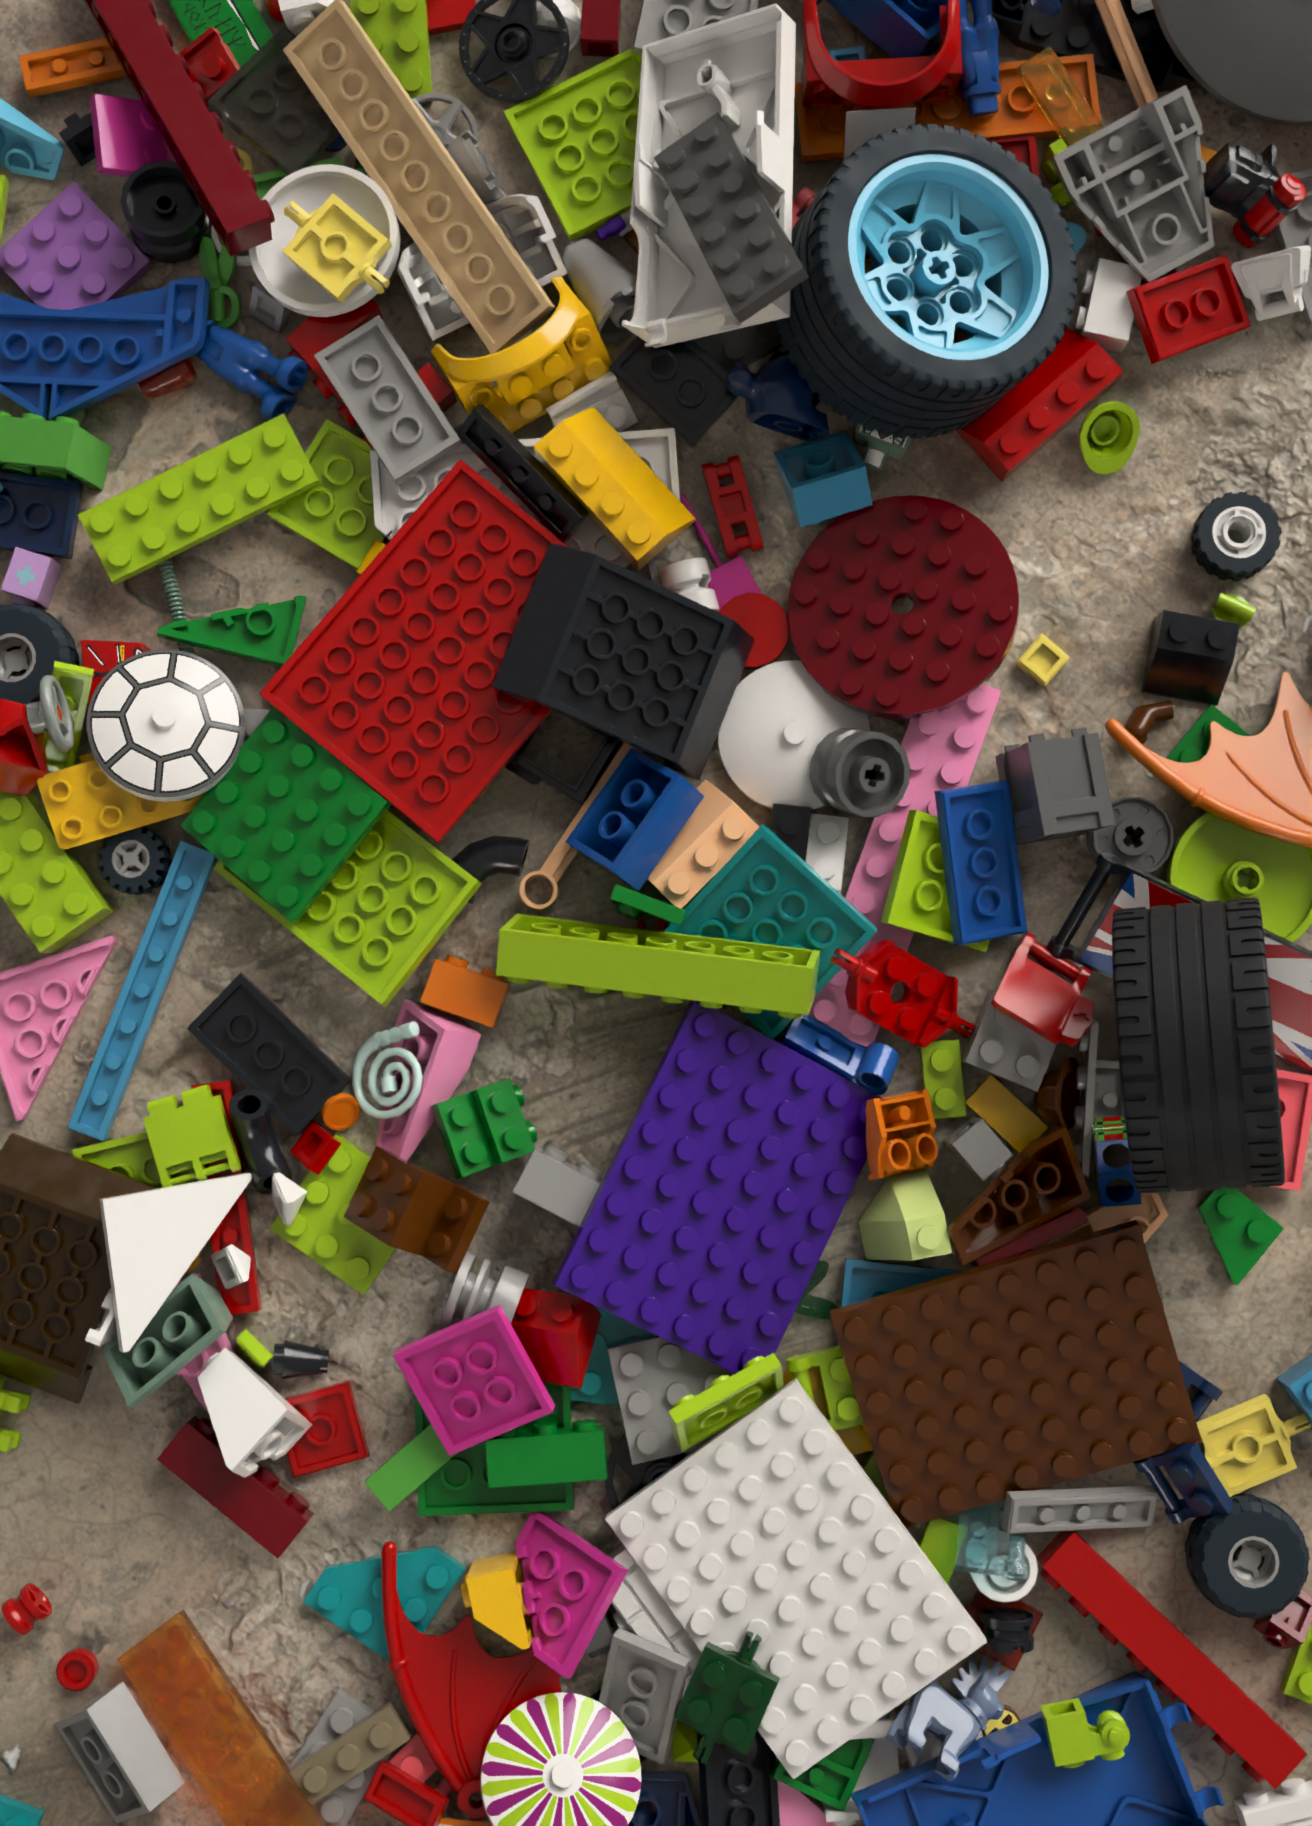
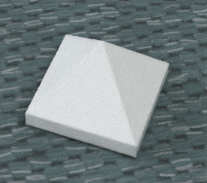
M280 1172L274 1173L272 1177L273 1202L283 1224L286 1226L292 1225L307 1191Z
M234 1245L211 1254L212 1261L225 1289L228 1290L248 1281L251 1262L249 1255Z

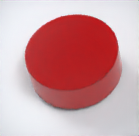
M72 1649L58 1662L56 1668L57 1679L67 1690H84L95 1680L98 1674V1661L95 1655L87 1649Z

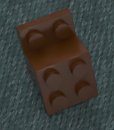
M376 1146L358 1187L350 1200L344 1217L388 1246L423 1256L443 1270L457 1274L490 1202L443 1174L411 1164L389 1150Z

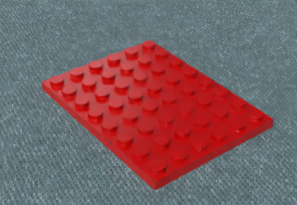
M460 459L259 694L440 844L552 711L534 701L524 703L490 687L548 544L568 546Z

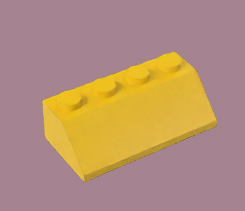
M594 406L562 420L533 446L536 459L590 512L588 516L638 571L696 521V518Z

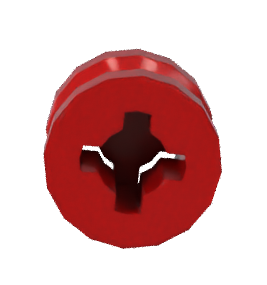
M31 1583L26 1584L20 1589V1595L17 1598L8 1599L1 1607L6 1621L16 1632L22 1635H26L34 1629V1623L38 1619L44 1620L52 1614V1607L46 1595Z

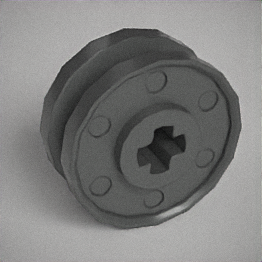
M1124 797L1111 802L1115 825L1087 833V849L1094 863L1101 851H1108L1125 863L1148 874L1157 870L1168 859L1173 846V827L1167 814L1156 803L1141 797ZM1134 831L1137 836L1133 839L1135 846L1133 844H1124L1123 839L1127 836L1126 832ZM1112 873L1110 874V875H1113V876L1118 877V878H1121V877H1122V876L1117 875V874H1112Z

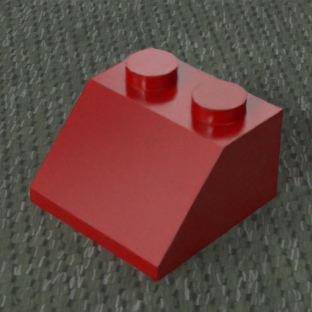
M524 1288L511 1325L543 1383L581 1389L601 1319V1313L593 1304L575 1295Z

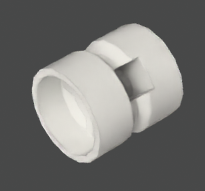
M691 558L678 561L659 570L663 587L716 612L720 611L715 590L707 586L711 581V575L706 558Z

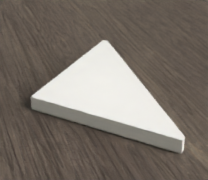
M246 1172L99 1199L119 1351L123 1353L129 1352L249 1184L252 1179L251 1173Z

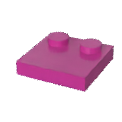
M94 94L91 97L90 109L97 173L130 177L133 172L145 164L157 161L173 162L170 150L141 100Z

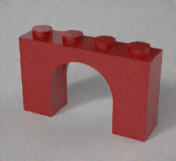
M372 299L359 308L345 314L330 317L310 316L285 338L291 348L288 356L298 357L307 363L308 369L316 377L312 381L314 386L326 399L331 396L336 399L341 405L337 409L338 413L351 427L356 424V421L321 369L314 355L378 315L383 320L379 306ZM429 362L417 372L443 413L457 402L453 389ZM363 435L361 438L374 451L373 447L371 446L365 435Z

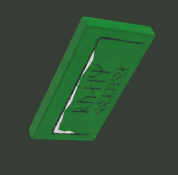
M167 0L191 43L211 26L219 30L220 37L228 45L246 75L222 94V98L228 108L293 72L253 0Z

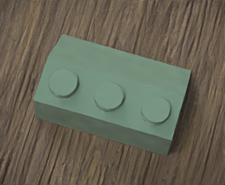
M191 1274L172 1290L129 1352L123 1353L119 1351L118 1336L101 1349L129 1408L134 1409L226 1332L233 1317L219 1290Z

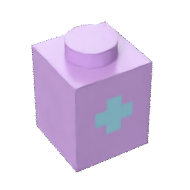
M15 547L1 590L12 597V604H25L31 607L37 605L48 609L62 566L50 557Z

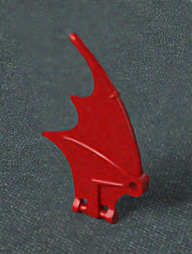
M391 1541L385 1542L381 1550V1590L383 1623L390 1660L388 1668L393 1671L402 1701L431 1760L447 1783L457 1793L458 1809H461L470 1820H483L488 1817L483 1800L474 1801L470 1796L476 1792L481 1793L480 1775L482 1760L491 1736L503 1719L522 1703L540 1695L562 1692L559 1674L536 1658L532 1647L512 1656L499 1657L489 1654L477 1640L470 1614H466L454 1628L442 1635H427L417 1630L405 1614L397 1590L396 1544Z

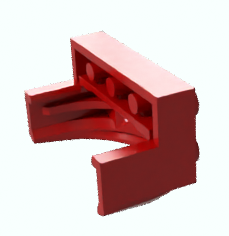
M803 0L801 12L803 50L801 71L802 105H811L813 109L824 110L832 108L834 104L843 103V107H853V110L858 111L875 108H911L915 103H920L921 99H925V102L928 104H939L947 101L948 98H952L962 75L960 0H948V5L939 6L941 49L937 55L834 61L829 55L820 34L816 0Z

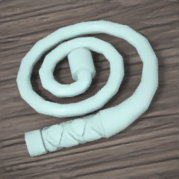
M412 1021L400 1025V1027L397 1026L390 1028V1030L376 1032L357 1051L352 1067V1087L355 1099L365 1113L376 1119H391L401 1116L414 1105L421 1092L422 1070L420 1063L413 1053L408 1050L394 1047L380 1052L372 1062L368 1074V1088L375 1101L382 1106H394L400 1103L409 1093L411 1085L410 1071L402 1062H392L384 1069L381 1085L383 1094L396 1093V1095L385 1097L380 1094L377 1087V1074L379 1067L387 1058L397 1055L405 1058L412 1067L414 1080L413 1088L408 1098L399 1107L388 1111H379L370 1105L364 1097L361 1084L363 1067L368 1057L374 1051L391 1045V1043L394 1044L401 1040L418 1036L420 1031L416 1022ZM395 1070L401 1073L403 1080L399 1091L396 1076L392 1074Z

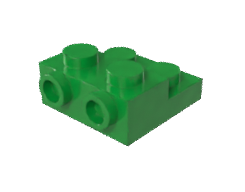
M510 1078L431 1106L456 1179L521 1157L535 1150L533 1143L537 1141L536 1129L530 1121L525 1122L520 1108L524 1105L523 1092L518 1085H512Z

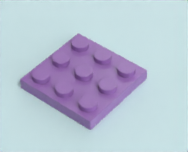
M75 182L71 183L0 249V267L36 305L48 309L72 310L119 298L153 267L148 258Z

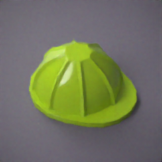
M1106 402L1087 412L1078 433L1080 450L1088 468L1097 474H1111L1125 466L1131 457L1139 438L1140 423L1135 411L1123 402Z

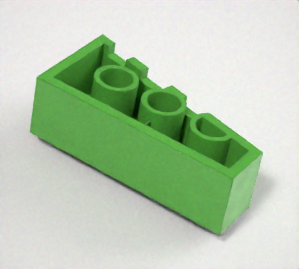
M0 411V468L2 466V470L35 476L36 473L42 477L69 481L77 478L88 484L89 488L103 490L111 446L79 427V421L64 416H57L55 421H48L44 417L32 413H23L22 418L12 417L7 412Z

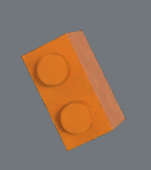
M448 954L445 962L435 958L420 1002L496 1028L511 987L510 984L503 982L504 976H498L496 971L483 967L481 974L467 970L468 961Z

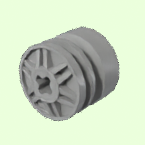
M467 1252L457 1274H452L441 1305L442 1315L439 1330L453 1325L456 1317L461 1318L463 1321L499 1304L511 1323L523 1289L527 1286L530 1273L506 1265L497 1280L489 1278L492 1260L486 1258L479 1274L473 1272L477 1254Z

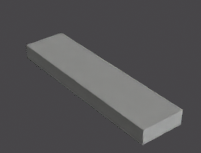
M1152 1485L1007 1491L1002 1527L1007 1534L1152 1527L1158 1492Z

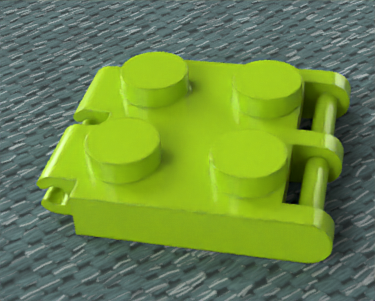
M209 1084L180 1092L184 1105L179 1107L176 1095L147 1102L150 1116L143 1118L163 1188L196 1179L198 1181L207 1180V1176L231 1169L232 1172L241 1170V1164L221 1095L213 1097ZM225 1158L228 1159V1162L205 1168V1164ZM192 1168L195 1171L176 1178L171 1177L172 1174Z

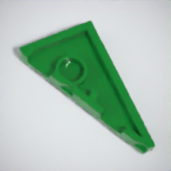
M300 595L295 596L294 600L269 605L266 602L256 604L250 609L236 608L212 613L211 617L186 621V619L173 621L166 626H159L157 635L158 638L282 667L294 653L306 605V597Z

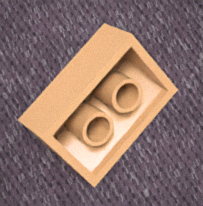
M706 779L696 788L704 795V798L646 880L670 905L680 909H684L759 828L732 799Z

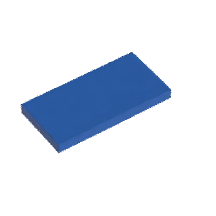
M1009 780L934 791L953 944L965 945L1027 933Z

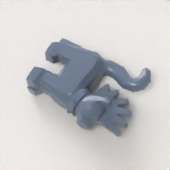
M986 1655L981 1659L978 1671L974 1659L970 1658L967 1662L968 1674L962 1668H959L957 1671L959 1680L956 1678L951 1680L952 1687L961 1699L957 1701L938 1685L939 1676L911 1696L909 1703L897 1714L885 1739L900 1749L909 1742L914 1750L920 1754L927 1741L924 1736V1732L927 1731L942 1742L935 1772L950 1782L956 1778L959 1772V1755L971 1745L980 1730L987 1729L986 1724L988 1720H998L1004 1712V1705L998 1700L997 1692L1012 1672L1011 1670H1006L1000 1676H997L1001 1667L1000 1661H997L988 1671V1657Z

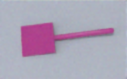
M680 493V502L696 518V521L692 524L717 567L710 572L711 581L707 586L715 590L719 609L721 610L722 606L734 596L748 592L762 594L741 555L723 564L686 496Z

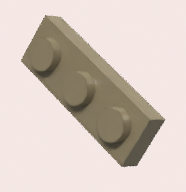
M389 1702L293 1766L289 1773L309 1805L312 1806L409 1741L411 1733L392 1703Z

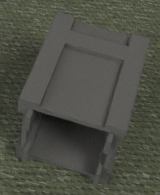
M1085 727L1072 729V737L1045 740L1044 733L1029 735V742L1021 746L1020 744L1004 746L1005 753L995 756L999 780H1009L1017 845L1081 836L1115 825L1098 733L1087 734V728Z

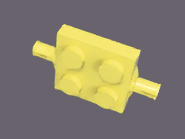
M334 193L331 194L320 208L310 214L297 205L295 201L289 203L291 209L287 206L285 207L284 215L288 216L299 227L295 237L282 252L297 267L340 303L363 281L375 289L378 294L385 292L383 287L387 289L390 281L378 273L375 267L377 262L392 246L388 238Z
M1265 1393L1196 1422L1202 1440L1201 1452L1230 1497L1297 1469L1291 1453L1290 1436L1311 1429L1304 1413L1282 1422L1277 1417L1271 1400Z

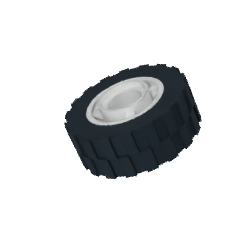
M1239 491L1236 494L1230 492L1225 493L1223 497L1213 499L1204 508L1193 525L1195 528L1191 532L1190 540L1193 543L1191 546L1192 553H1195L1199 566L1202 565L1206 569L1205 572L1210 575L1213 574L1218 579L1224 581L1226 579H1230L1232 582L1240 581L1243 578L1249 579L1257 572L1263 570L1275 556V551L1279 548L1281 542L1279 540V536L1282 534L1281 526L1278 524L1279 518L1277 514H1274L1267 502L1264 503L1260 500L1261 497L1248 495L1247 492ZM1234 530L1239 532L1244 542H1233L1228 536V531Z

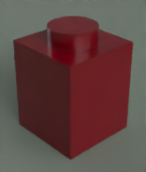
M583 0L580 35L582 56L614 57L618 55L621 31V0Z

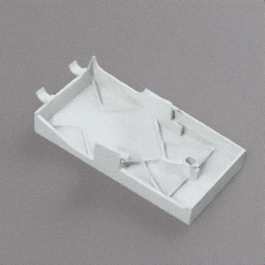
M777 3L643 45L630 224L634 228L639 242L633 318L630 322L622 320V326L647 342L645 347L653 346L658 348L790 317L791 290L744 322L740 323L654 159L656 155L719 112L792 244L796 23Z

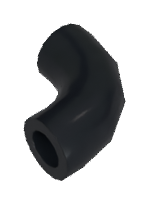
M490 836L468 844L451 860L481 883L487 877L498 873L520 877L528 852L529 840L520 837ZM475 894L471 897L467 904H473Z
M257 1089L241 1090L231 1098L229 1104L237 1143L257 1191L261 1194H271L273 1174L280 1172L291 1180L292 1172L284 1158L273 1128L268 1098Z

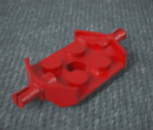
M882 939L870 945L859 957L852 956L841 948H837L833 952L838 957L831 956V963L847 971L846 974L849 975L845 995L850 1010L911 1044L925 1048L948 1029L955 1031L964 1038H969L972 1035V1032L966 1029L974 1031L975 1025L959 1017L957 1014V978L945 975L893 945L894 942ZM900 982L904 987V995L901 1000L894 1003L891 999L890 991L895 983Z

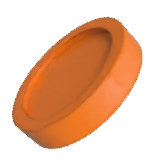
M347 1093L336 1094L323 1105L321 1117L328 1128L336 1131L344 1130L351 1127L357 1121L360 1115V1106L352 1095Z

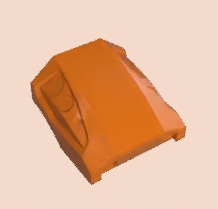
M928 1089L867 1100L865 1115L866 1148L870 1170L868 1180L934 1167L933 1162L938 1156V1146L933 1138L936 1124Z

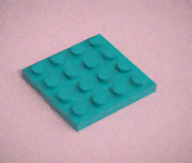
M762 824L683 909L686 910V914L681 926L670 923L664 932L819 950L817 994L841 969V967L830 961L831 956L838 957L833 952L837 948H841L843 951L854 956L877 932L878 928L771 830ZM762 1009V1012L757 1014L740 1011L771 1039H774L792 1021L791 1018L779 1016L778 1011Z

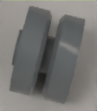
M841 728L828 734L817 745L810 761L809 778L814 793L824 805L837 811L861 817H879L891 811L902 800L909 784L910 766L906 752L896 739L879 732L857 728Z

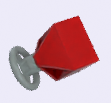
M45 675L40 681V701L25 705L0 698V791L27 796L37 785V780L43 778L47 773L44 732H49L54 745L62 752H68L73 746L74 732L68 703L59 682L52 675Z

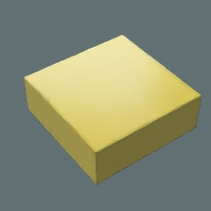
M1041 633L1015 664L1044 688L1070 657Z

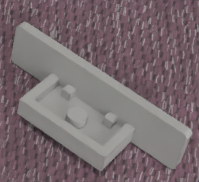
M1093 1021L1090 1029L1078 1042V1050L1084 1051L1083 1067L1078 1066L1076 1071V1090H1082L1081 1105H1075L1073 1114V1127L1079 1129V1143L1072 1145L1084 1177H1089L1093 1118L1125 1116L1119 1062L1096 1060L1099 1021Z

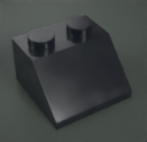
M1163 610L1153 621L1141 693L1217 706L1234 661L1240 624Z

